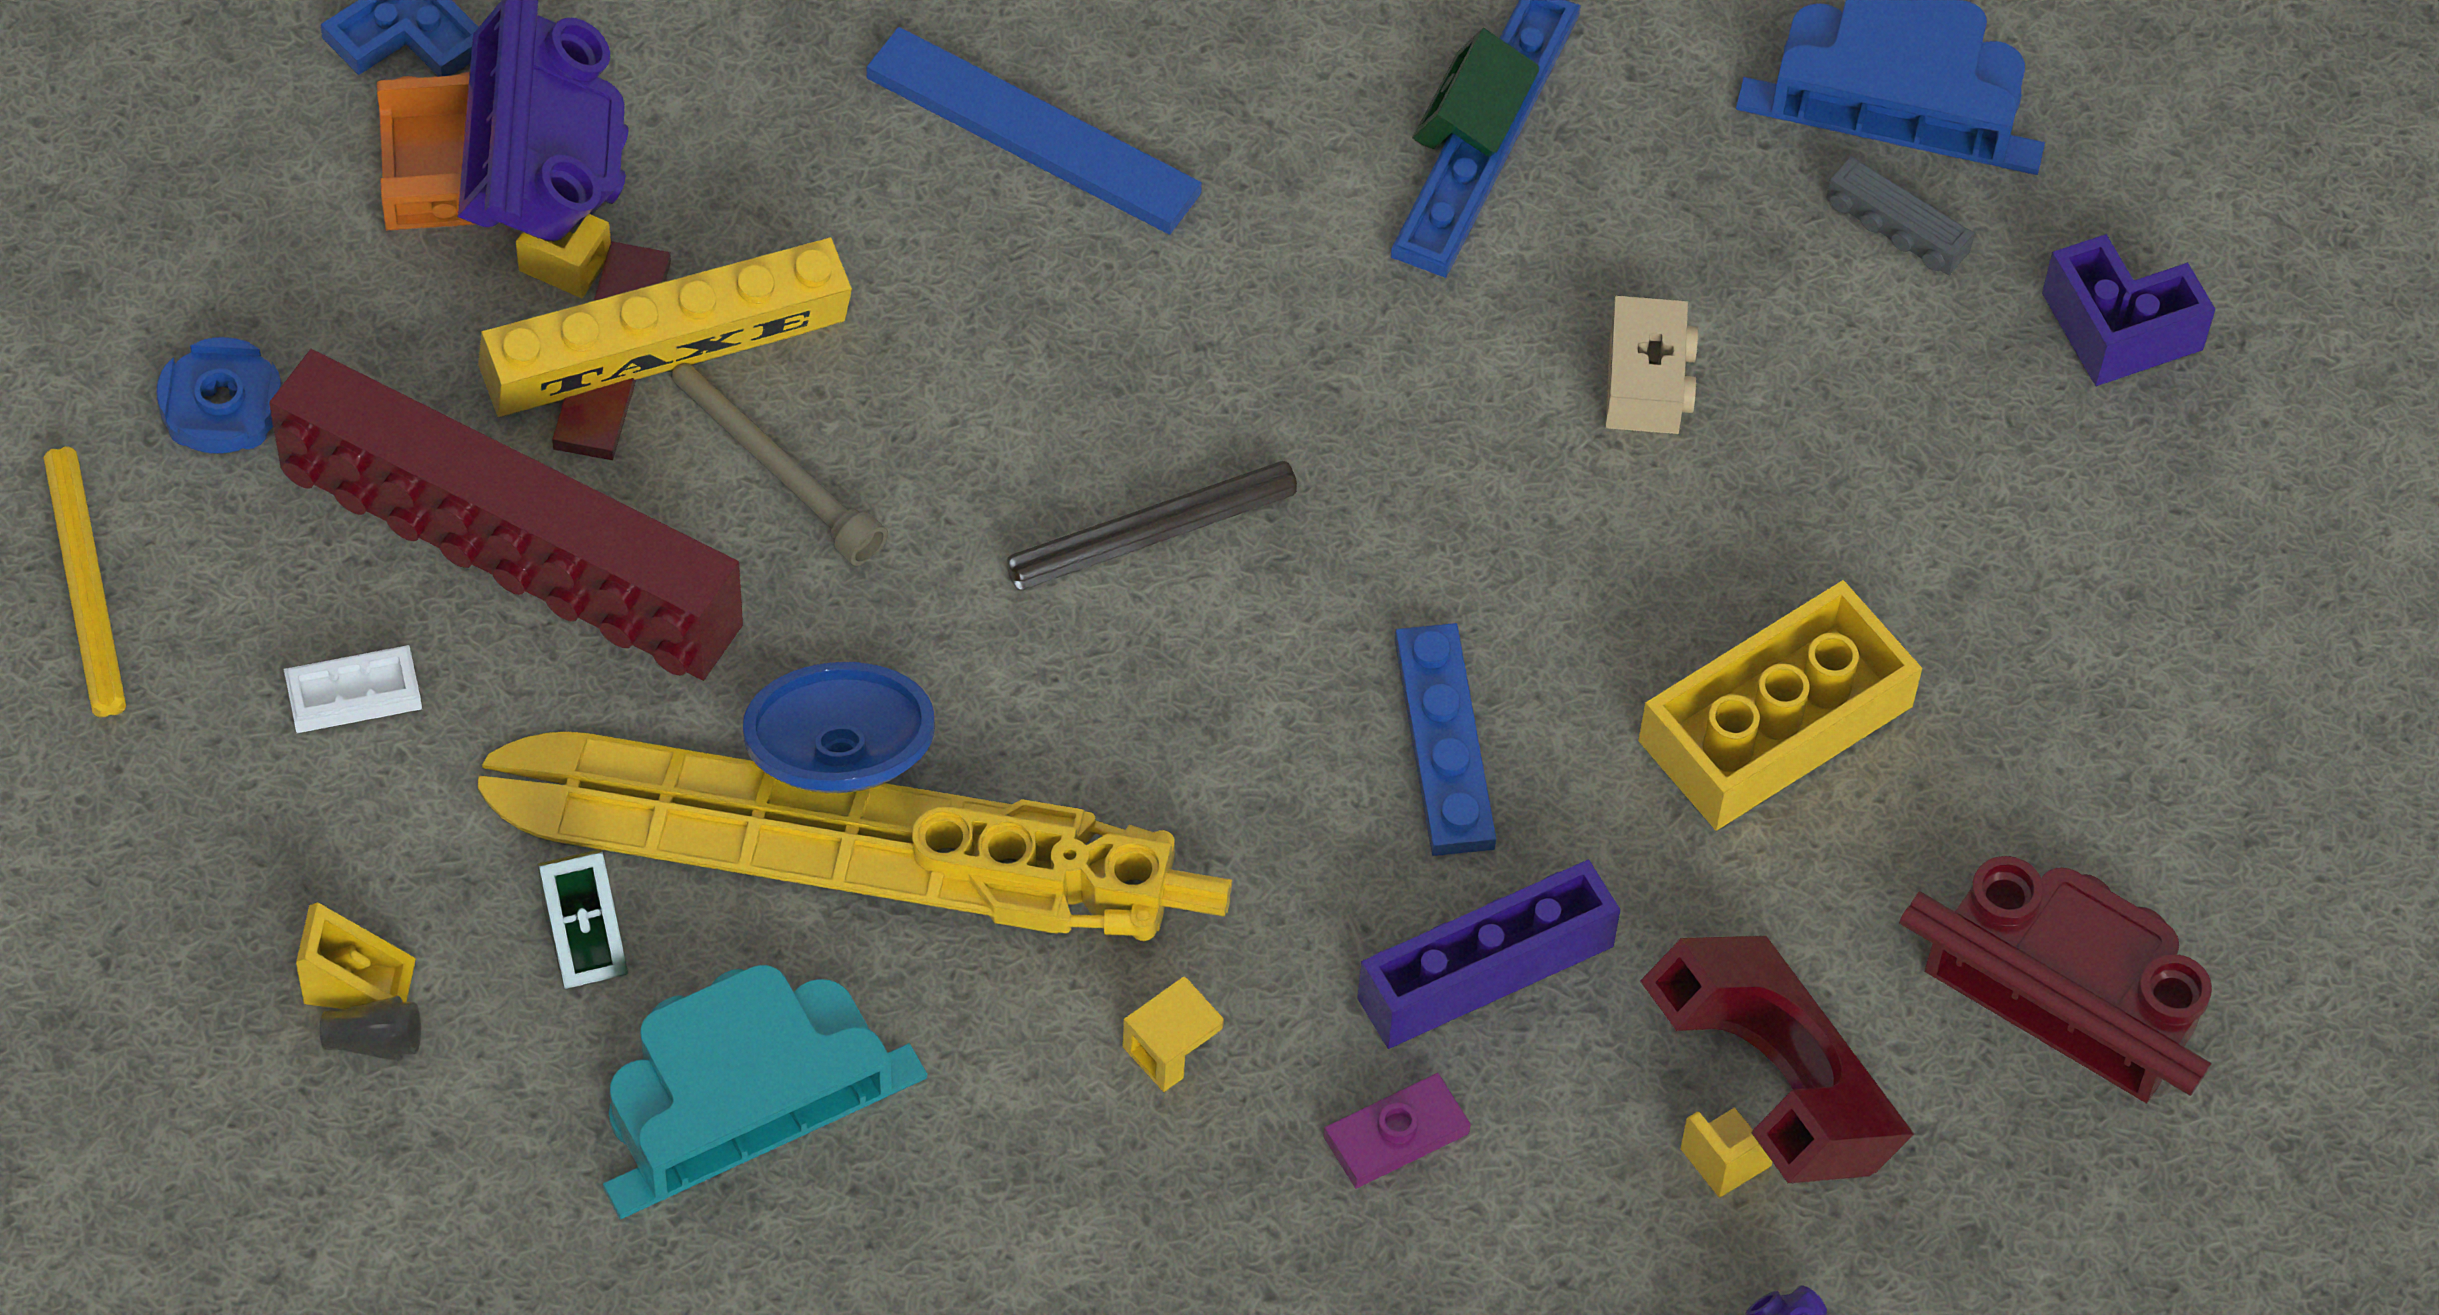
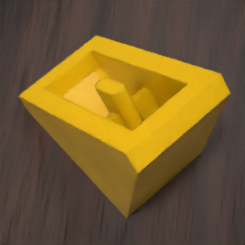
M318 902L309 905L296 960L304 1004L391 1016L404 1015L416 958Z

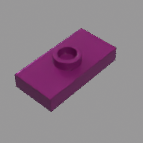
M1436 1073L1324 1127L1323 1137L1355 1189L1468 1135L1471 1124L1439 1073Z

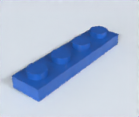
M1458 624L1396 629L1394 640L1432 856L1495 850L1496 834Z

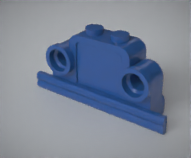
M1846 0L1843 12L1827 4L1805 6L1795 14L1792 20L1788 40L1784 47L1777 84L1743 77L1736 110L2034 175H2038L2045 142L2011 135L2015 114L2019 108L2022 96L2021 86L2025 72L2024 59L2009 44L1999 41L1983 42L1987 24L1986 15L1979 6L1964 0Z

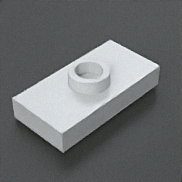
M409 645L284 669L296 734L422 709Z

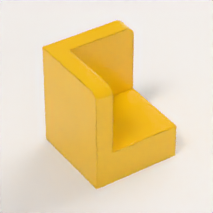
M588 214L575 233L568 232L565 237L558 241H546L522 232L516 240L519 271L579 298H583L604 267L611 245L609 222Z
M1183 976L1124 1018L1123 1048L1156 1085L1165 1092L1184 1078L1185 1056L1222 1030L1223 1017L1194 985Z
M1735 1107L1710 1123L1707 1122L1699 1111L1687 1117L1680 1148L1719 1198L1772 1166L1771 1159L1751 1134L1753 1129Z

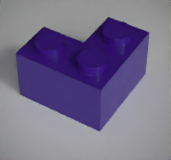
M2107 234L2053 251L2042 290V295L2095 386L2202 351L2216 310L2188 262L2133 280Z

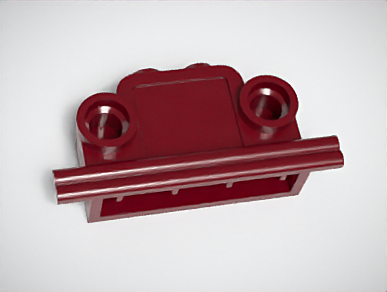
M2012 856L1994 857L1984 862L1977 869L1970 891L1955 911L1919 891L1900 918L1899 924L1932 943L1924 972L2146 1104L2162 1080L2191 1096L2211 1067V1062L2184 1047L2194 1033L2199 1018L2205 1012L2211 998L2212 984L2208 973L2195 960L2177 954L2179 950L2178 936L2158 913L2146 907H2137L2111 892L2109 887L2097 877L2088 874L2082 875L2073 869L2060 867L2049 870L2041 878L2037 870L2022 859Z

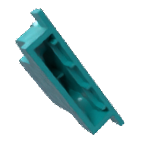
M758 965L746 970L733 969L716 978L711 986L686 997L677 995L665 999L644 1019L640 1030L643 1060L632 1061L615 1073L610 1084L611 1104L609 1108L611 1128L615 1136L627 1145L638 1168L603 1183V1189L621 1220L927 1079V1072L910 1043L889 1053L886 1051L881 1040L870 1030L851 995L842 985L831 980L818 979L804 983L793 992L785 976L778 969L771 966Z

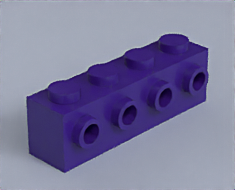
M1585 860L1361 961L1357 999L1387 1049H1390L1613 948L1620 908L1590 860Z

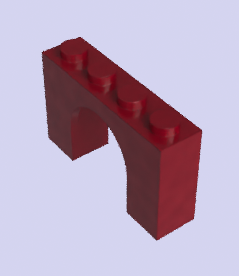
M1767 936L1680 938L1640 980L1676 1031L1718 1029L1732 1033L1762 1052L1786 1078L1792 1090L1751 1131V1134L1788 1184L1869 1177L1876 1173L1914 1135L1913 1131Z

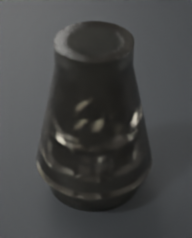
M394 996L338 1011H324L320 1019L322 1047L324 1050H341L401 1061L403 1055L416 1054L419 1050L421 1019L418 1006L415 1002H403L399 996Z

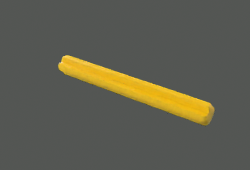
M69 446L60 449H50L43 458L92 713L97 717L118 715L125 710L126 702L77 451Z

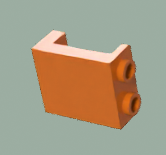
M470 72L453 76L423 78L403 76L397 79L380 80L377 82L382 156L381 199L386 230L476 225L458 217Z

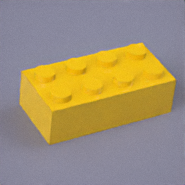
M1842 580L1645 702L1638 741L1714 830L1717 831L1912 708L1922 667L1849 585Z

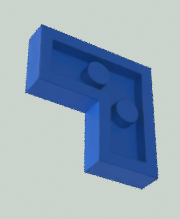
M357 0L320 24L322 39L358 75L407 45L437 76H451L471 63L473 33L479 28L452 0Z

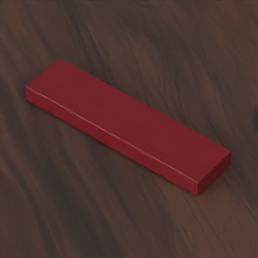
M611 241L594 301L665 282L671 264V253ZM630 378L564 398L552 438L553 450L613 460L636 380Z

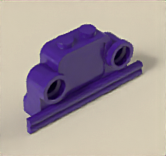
M501 0L473 33L458 217L482 227H493L498 223H502L546 241H558L565 237L575 225L581 224L588 214L593 215L604 202L614 203L622 192L626 175L625 171L621 169V156L628 137V126L624 124L625 103L621 93L614 85L598 77L610 62V49L603 35L594 26L578 18H564L556 23L537 15L539 0Z

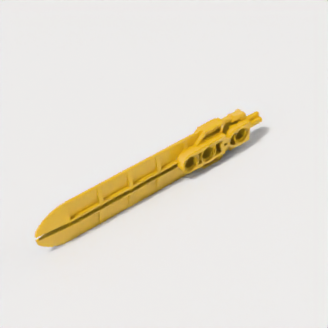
M569 731L543 733L508 743L489 753L482 764L484 769L565 785L478 775V791L487 804L502 819L517 829L538 838L988 915L996 924L1058 934V932L1069 933L1072 927L1104 928V935H1131L1137 940L1147 941L1155 936L1156 931H1160L1165 907L1225 917L1230 905L1231 879L1172 870L1175 858V839L1170 832L1165 830L1152 832L1133 825H1128L1125 830L1096 821L1095 815L1091 812H1085L1084 809L1024 799L1014 804H1007L888 783L846 793L813 792L793 787L770 776L751 760ZM1095 834L1102 836L1097 840L1089 843L1088 845H1085ZM942 848L955 849L954 851L948 853L936 852V850ZM1006 858H1013L1018 860L1013 863L998 862ZM1128 880L1144 881L1143 883L1137 885H1129L1123 883ZM1083 902L1092 915L1071 914L1068 905Z

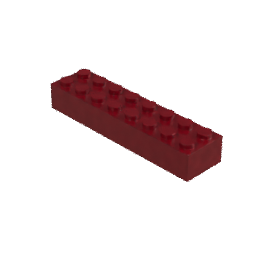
M311 348L269 402L280 467L292 482L307 489L315 485L333 494L345 509L354 514L363 515L366 511L386 521L397 535L408 541H417L420 538L440 548L442 554L457 566L469 568L471 565H474L492 574L501 587L513 594L521 595L525 591L545 601L548 607L562 619L573 622L579 618L599 628L602 635L618 647L630 648L633 645L653 655L655 661L663 669L674 675L681 676L687 672L704 681L743 626L738 560Z

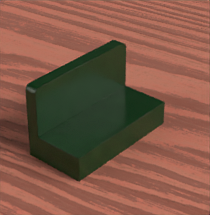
M1483 27L1456 53L1412 139L1425 147L1434 149L1448 135L1454 133L1484 155L1492 156L1500 148L1539 72V66Z

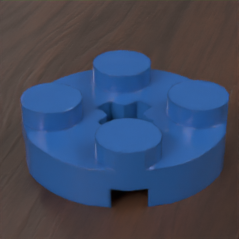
M229 337L209 338L190 345L191 353L181 357L176 363L173 357L164 366L157 383V401L161 419L168 428L169 435L173 441L179 445L188 446L191 449L205 453H230L241 449H253L266 440L268 432L273 427L269 402L282 385L277 368L273 362L271 366L268 360L261 357L259 348L241 339ZM217 387H227L230 396L233 397L231 400L221 404H214L204 399L205 396L215 395Z

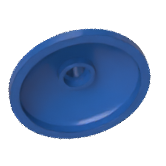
M859 662L823 663L785 674L769 683L756 694L748 705L743 719L745 747L749 756L758 767L770 776L788 785L821 793L860 791L884 784L896 778L922 758L932 743L935 731L932 703L925 691L916 682L892 669Z

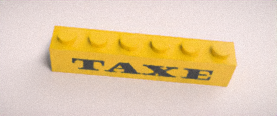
M830 237L482 331L478 366L497 417H502L564 400V398L630 378L637 380L670 371L682 363L692 365L843 322L846 318L852 288L833 240Z

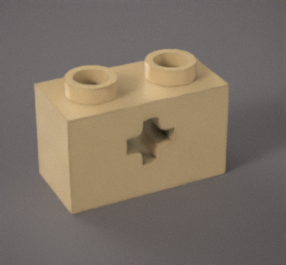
M1615 296L1610 326L1605 428L1679 434L1682 412L1693 413L1696 377L1685 376L1686 362L1695 363L1698 326H1687L1688 301Z

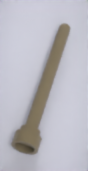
M682 363L673 369L672 379L674 383L832 529L831 537L835 540V549L853 566H860L883 548L888 538V530L869 512L860 513L856 509H846L692 365Z

